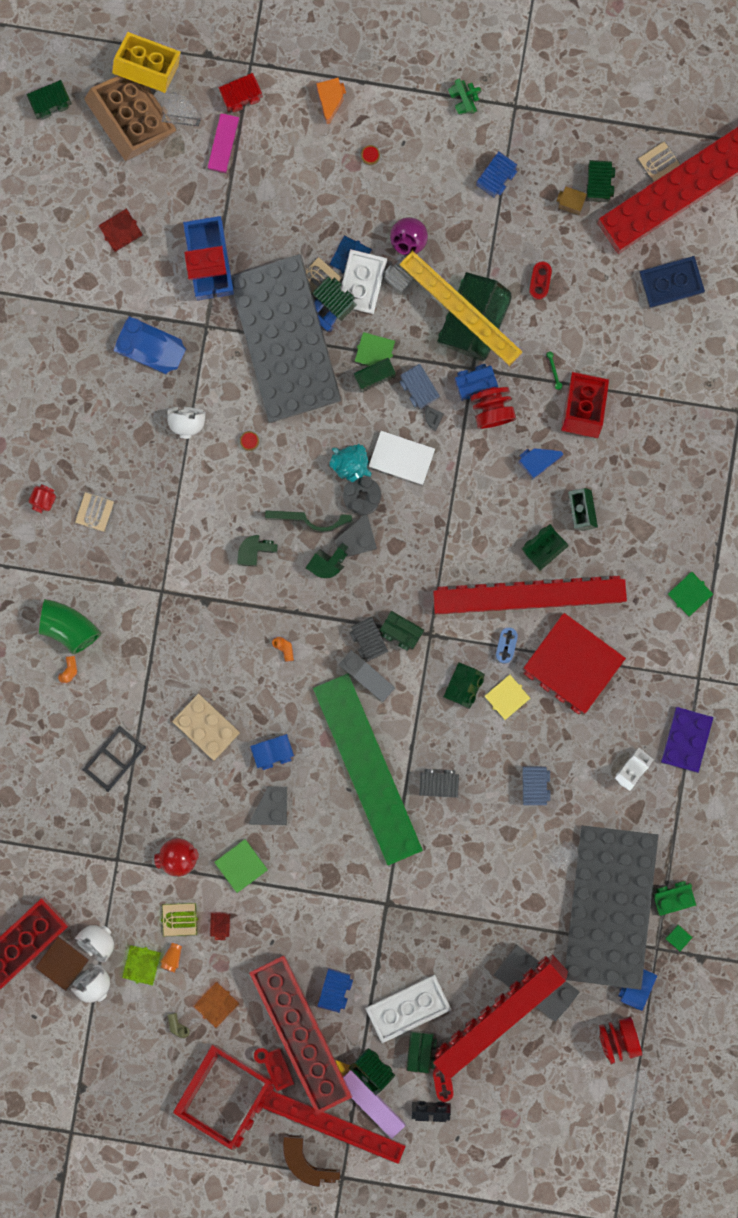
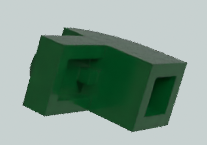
M259 535L250 536L239 547L237 564L239 566L257 567L258 552L278 554V544H274L272 540H263V543H259Z
M342 543L332 557L319 549L306 566V569L320 578L336 576L345 567L342 563L348 555L345 552L349 547Z

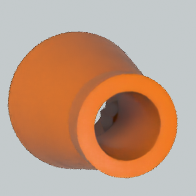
M171 943L160 962L162 963L160 968L175 973L179 967L182 946Z

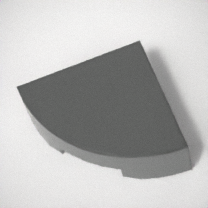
M427 406L425 410L426 422L432 430L436 431L444 413Z

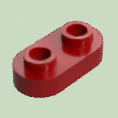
M538 262L533 268L529 293L535 300L544 299L549 291L552 268L547 262ZM543 269L546 274L540 275L538 271ZM541 288L542 293L537 294L535 289Z

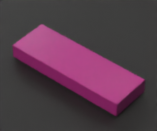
M220 114L208 163L209 170L227 173L239 117Z

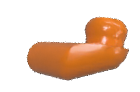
M283 637L274 638L272 646L284 653L285 662L294 661L291 642Z
M75 656L66 657L67 668L58 676L61 683H69L76 676L77 665Z

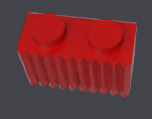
M254 73L218 87L228 112H238L243 109L244 105L248 103L254 105L260 102V98L263 97Z

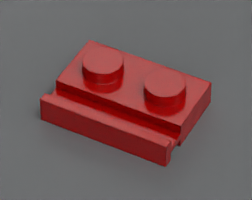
M222 246L184 252L189 280L227 274Z

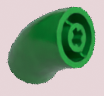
M44 599L39 624L40 635L60 642L72 655L83 651L101 636L102 633L77 610L65 604Z

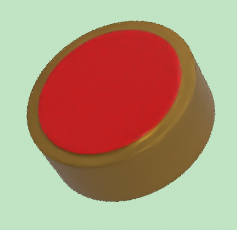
M368 145L363 148L361 159L367 165H375L380 159V151L377 147Z
M247 431L242 434L240 444L243 449L253 451L259 445V438L256 433Z

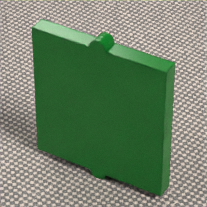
M691 571L667 595L677 604V608L680 607L690 617L713 593L704 585L705 582L701 581Z

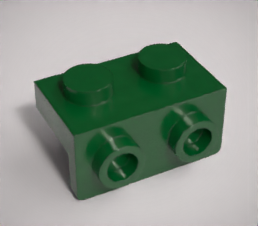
M549 524L547 527L542 528L533 539L528 540L524 544L522 551L536 568L541 571L569 545L555 531L553 526Z
M458 662L443 697L470 709L476 700L479 687L484 682L485 674Z

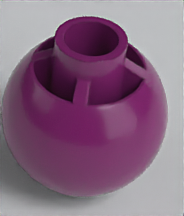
M405 217L393 225L390 232V241L393 248L400 254L408 255L410 250L418 254L427 244L428 232L420 220L413 217Z

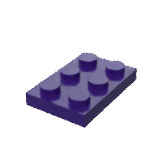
M676 707L661 763L699 773L714 717Z

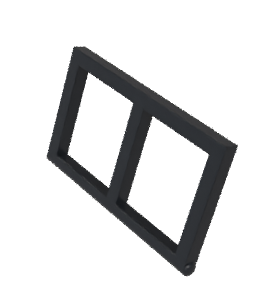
M119 726L82 770L109 792L146 749V746L142 745L125 729ZM120 731L140 747V750L126 766L106 749ZM102 752L123 768L109 786L89 770V767Z

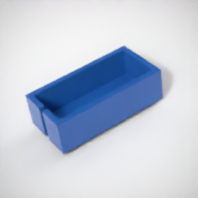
M221 216L183 222L188 251L217 246L223 247L227 274L193 280L196 300L214 298L213 294H216L217 297L234 295Z

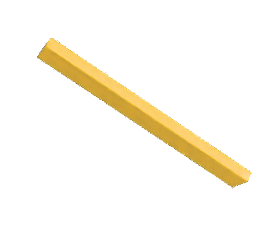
M413 250L399 264L509 367L523 353L521 349Z

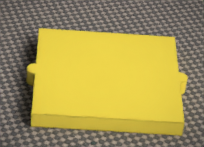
M511 675L507 676L485 695V698L493 706V710H497L504 720L531 699L522 689V685H519Z

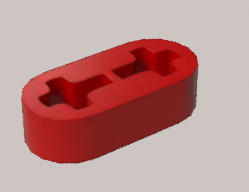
M435 1067L433 1078L437 1098L442 1102H448L454 1095L452 1080H448L444 1076L445 1081L441 1082L440 1076H436L439 1069ZM444 1084L446 1085V1090L450 1091L447 1098L439 1094V1092H442V1085Z

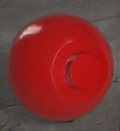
M174 838L163 844L160 852L154 855V862L157 869L162 868L170 876L181 877L193 870L199 854L189 841Z

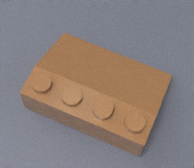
M116 76L90 88L84 98L125 161L142 154L176 132V128L150 89L145 85L121 76Z

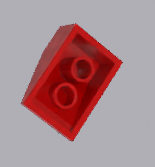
M572 372L561 431L599 438L604 422L609 379Z

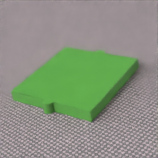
M363 332L360 345H357L358 352L355 363L371 366L386 358L390 360V358H393L392 351L395 341Z

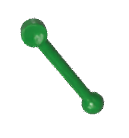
M549 351L546 357L550 361L555 378V389L561 390L562 383L559 382L553 361L554 354Z

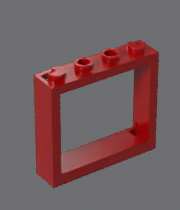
M212 1045L174 1109L173 1114L230 1150H233L242 1145L245 1139L243 1137L244 1133L253 1126L254 1120L252 1119L256 1113L259 1114L263 1109L264 1103L262 1102L266 1096L269 1097L274 1089L272 1085L275 1081L219 1046ZM219 1055L265 1083L232 1140L187 1112Z

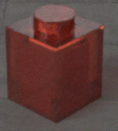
M211 912L210 936H213L214 940H226V937H230L231 913Z

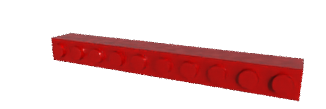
M609 576V580H601V577H590V581H582V578H572L571 582L555 579L552 580V583L544 584V580L532 581L533 584L525 585V582H513V586H506V583H495L494 587H487V584H476L475 588L459 585L456 586V589L448 590V586L437 587V590L433 591L434 615L626 603V580L621 579V576Z

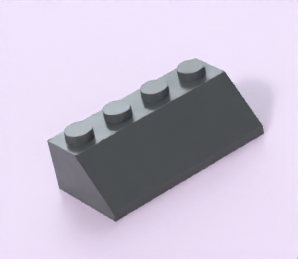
M516 944L493 975L510 987L516 980L520 982L524 978L523 975L530 968L534 970L539 965V960ZM566 981L536 1007L556 1022L580 992Z

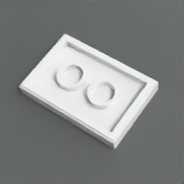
M350 249L341 289L344 292L348 290L355 297L353 301L357 306L353 310L374 315L387 258Z
M381 431L369 468L423 485L435 449Z

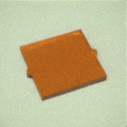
M216 982L193 1007L203 1015V1019H207L217 1028L240 1003L230 995L229 990L226 991Z

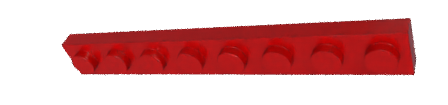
M274 1090L262 1102L264 1103L263 1109L399 1164L406 1147L405 1144L325 1111L317 1115L313 1106Z

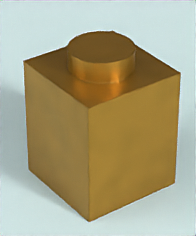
M565 186L564 192L560 191L556 202H559L558 208L580 215L587 194Z

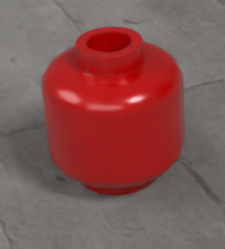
M43 484L35 486L28 499L29 504L32 505L31 509L41 514L43 511L49 512L56 500L55 490Z

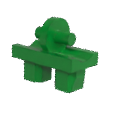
M460 78L455 80V84L448 91L453 99L461 96L463 100L455 105L457 113L463 115L468 112L472 114L478 112L474 102L480 100L478 94L482 92L481 88H475L473 83H469L467 87L465 80L461 81Z

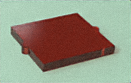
M127 208L98 225L105 236V241L109 242L114 252L143 236L137 226V221L132 218Z

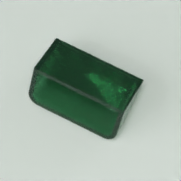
M466 272L460 282L458 293L495 327L500 329L511 302V292L497 280ZM449 311L443 328L438 335L437 342L444 347L480 361L486 360L491 349Z

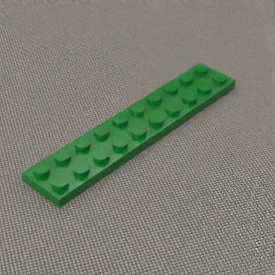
M349 674L313 688L387 865L389 866L422 852L421 844Z

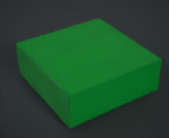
M677 924L665 939L681 952L693 937Z

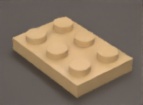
M197 694L172 721L213 761L240 734L200 694Z

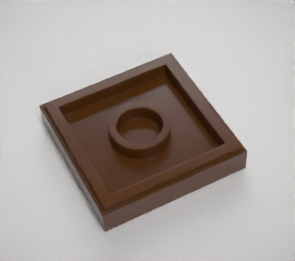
M58 937L35 968L63 990L67 991L90 959L61 937Z

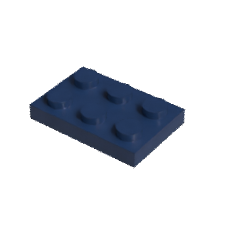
M695 256L639 271L649 309L705 293Z

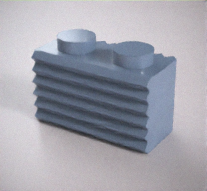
M421 364L400 375L401 381L399 383L404 391L408 390L411 394L409 399L414 407L418 406L421 410L440 398Z
M522 767L523 805H547V801H550V790H547V782H550V770H547V767Z

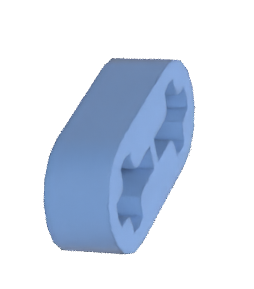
M505 628L499 637L496 658L502 664L509 663L514 655L518 634L513 628ZM511 631L514 639H510L509 645L505 644L506 637H503V634ZM504 647H508L507 654H510V657L502 660V656L499 653L504 651Z

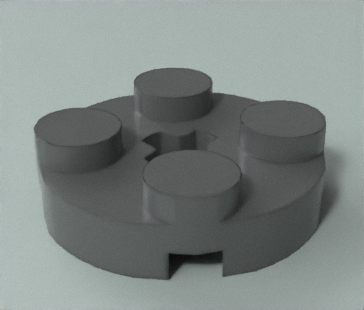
M370 477L358 478L353 483L348 482L344 487L343 499L349 511L359 515H368L378 508L382 497L379 485ZM360 492L367 493L365 500L357 498Z

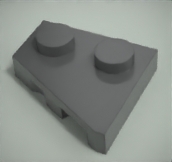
M268 786L249 825H287L288 787Z

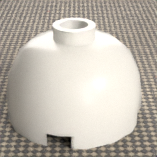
M178 407L169 408L167 410L168 425L174 433L180 434V438H191V435L197 434L204 427L206 412L192 407H184L183 410L179 411Z
M90 925L81 930L75 937L78 940L77 944L90 956L93 954L97 955L98 958L96 960L103 963L107 961L114 949V941L110 935L111 931L106 926Z
M101 965L93 966L95 969L90 973L89 969H87L73 982L75 987L71 988V990L81 1001L86 1003L100 1002L106 998V993L110 987V977Z

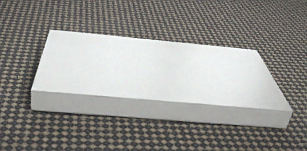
M435 975L365 1008L381 1043L452 1010Z

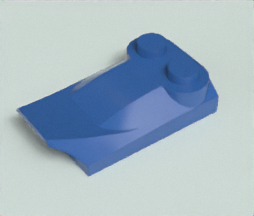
M130 316L126 320L114 348V352L166 375L168 372L178 369L186 351L182 339Z

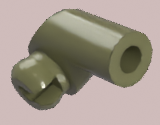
M177 1013L168 1014L170 1032L179 1038L188 1037L190 1030L188 1027L178 1023Z

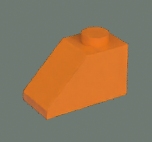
M339 78L316 83L326 124L331 123L344 101L343 94H346L344 83H340Z

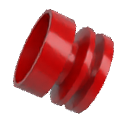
M509 387L488 388L470 396L471 402H480L472 406L473 410H482V413L475 416L478 429L504 425L517 419L514 407L504 406V404L512 400L511 396L502 397L510 393Z
M631 1016L618 1019L619 1029H615L612 1022H608L610 1029L608 1032H606L604 1024L599 1025L601 1046L604 1055L611 1065L615 1064L614 1054H617L620 1062L623 1061L622 1052L625 1051L630 1059L643 1056Z

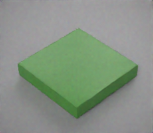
M246 839L214 862L236 893L268 871Z

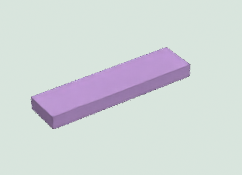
M351 1070L344 1076L353 1095L352 1099L391 1139L406 1126L400 1117L378 1095L375 1096Z

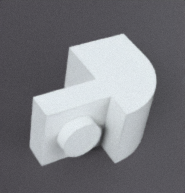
M638 748L618 771L615 779L621 786L626 787L630 791L654 759L641 748Z

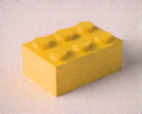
M127 32L114 57L112 73L166 93L179 67L181 51Z

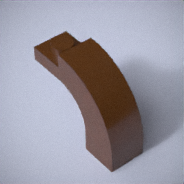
M284 1135L283 1152L285 1161L291 1172L299 1180L316 1187H320V1179H324L326 1183H336V1180H340V1169L317 1168L306 1160L303 1153L304 1136Z

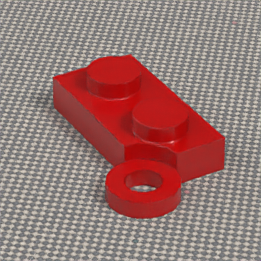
M280 1047L270 1052L265 1048H258L254 1052L255 1061L261 1064L265 1063L270 1078L275 1081L273 1085L276 1092L295 1084ZM259 1052H263L265 1054L264 1059L258 1058Z

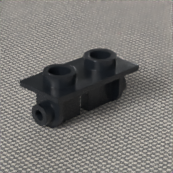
M426 1101L412 1102L411 1119L429 1122V1115H433V1122L450 1121L451 1103L442 1101L436 1103Z

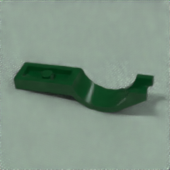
M265 510L266 520L305 522L310 529L320 533L332 532L352 522V515L341 514L339 520L334 525L317 527L306 518L305 512Z

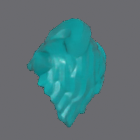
M351 445L342 450L337 447L332 448L334 454H332L329 466L341 479L346 478L353 483L358 478L363 477V475L371 477L372 473L367 468L369 461L365 452L366 448L363 445Z

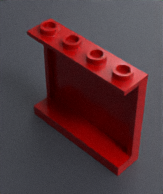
M563 613L522 669L525 671L524 675L532 681L534 678L538 680L541 688L547 692L549 690L553 691L556 694L555 698L563 704L565 701L572 705L570 709L580 715V713L586 714L626 658L566 613Z

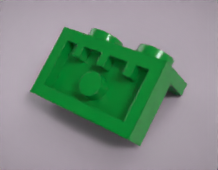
M686 881L675 883V887L670 889L667 886L657 888V892L652 893L659 916L697 906L692 891V884H686Z

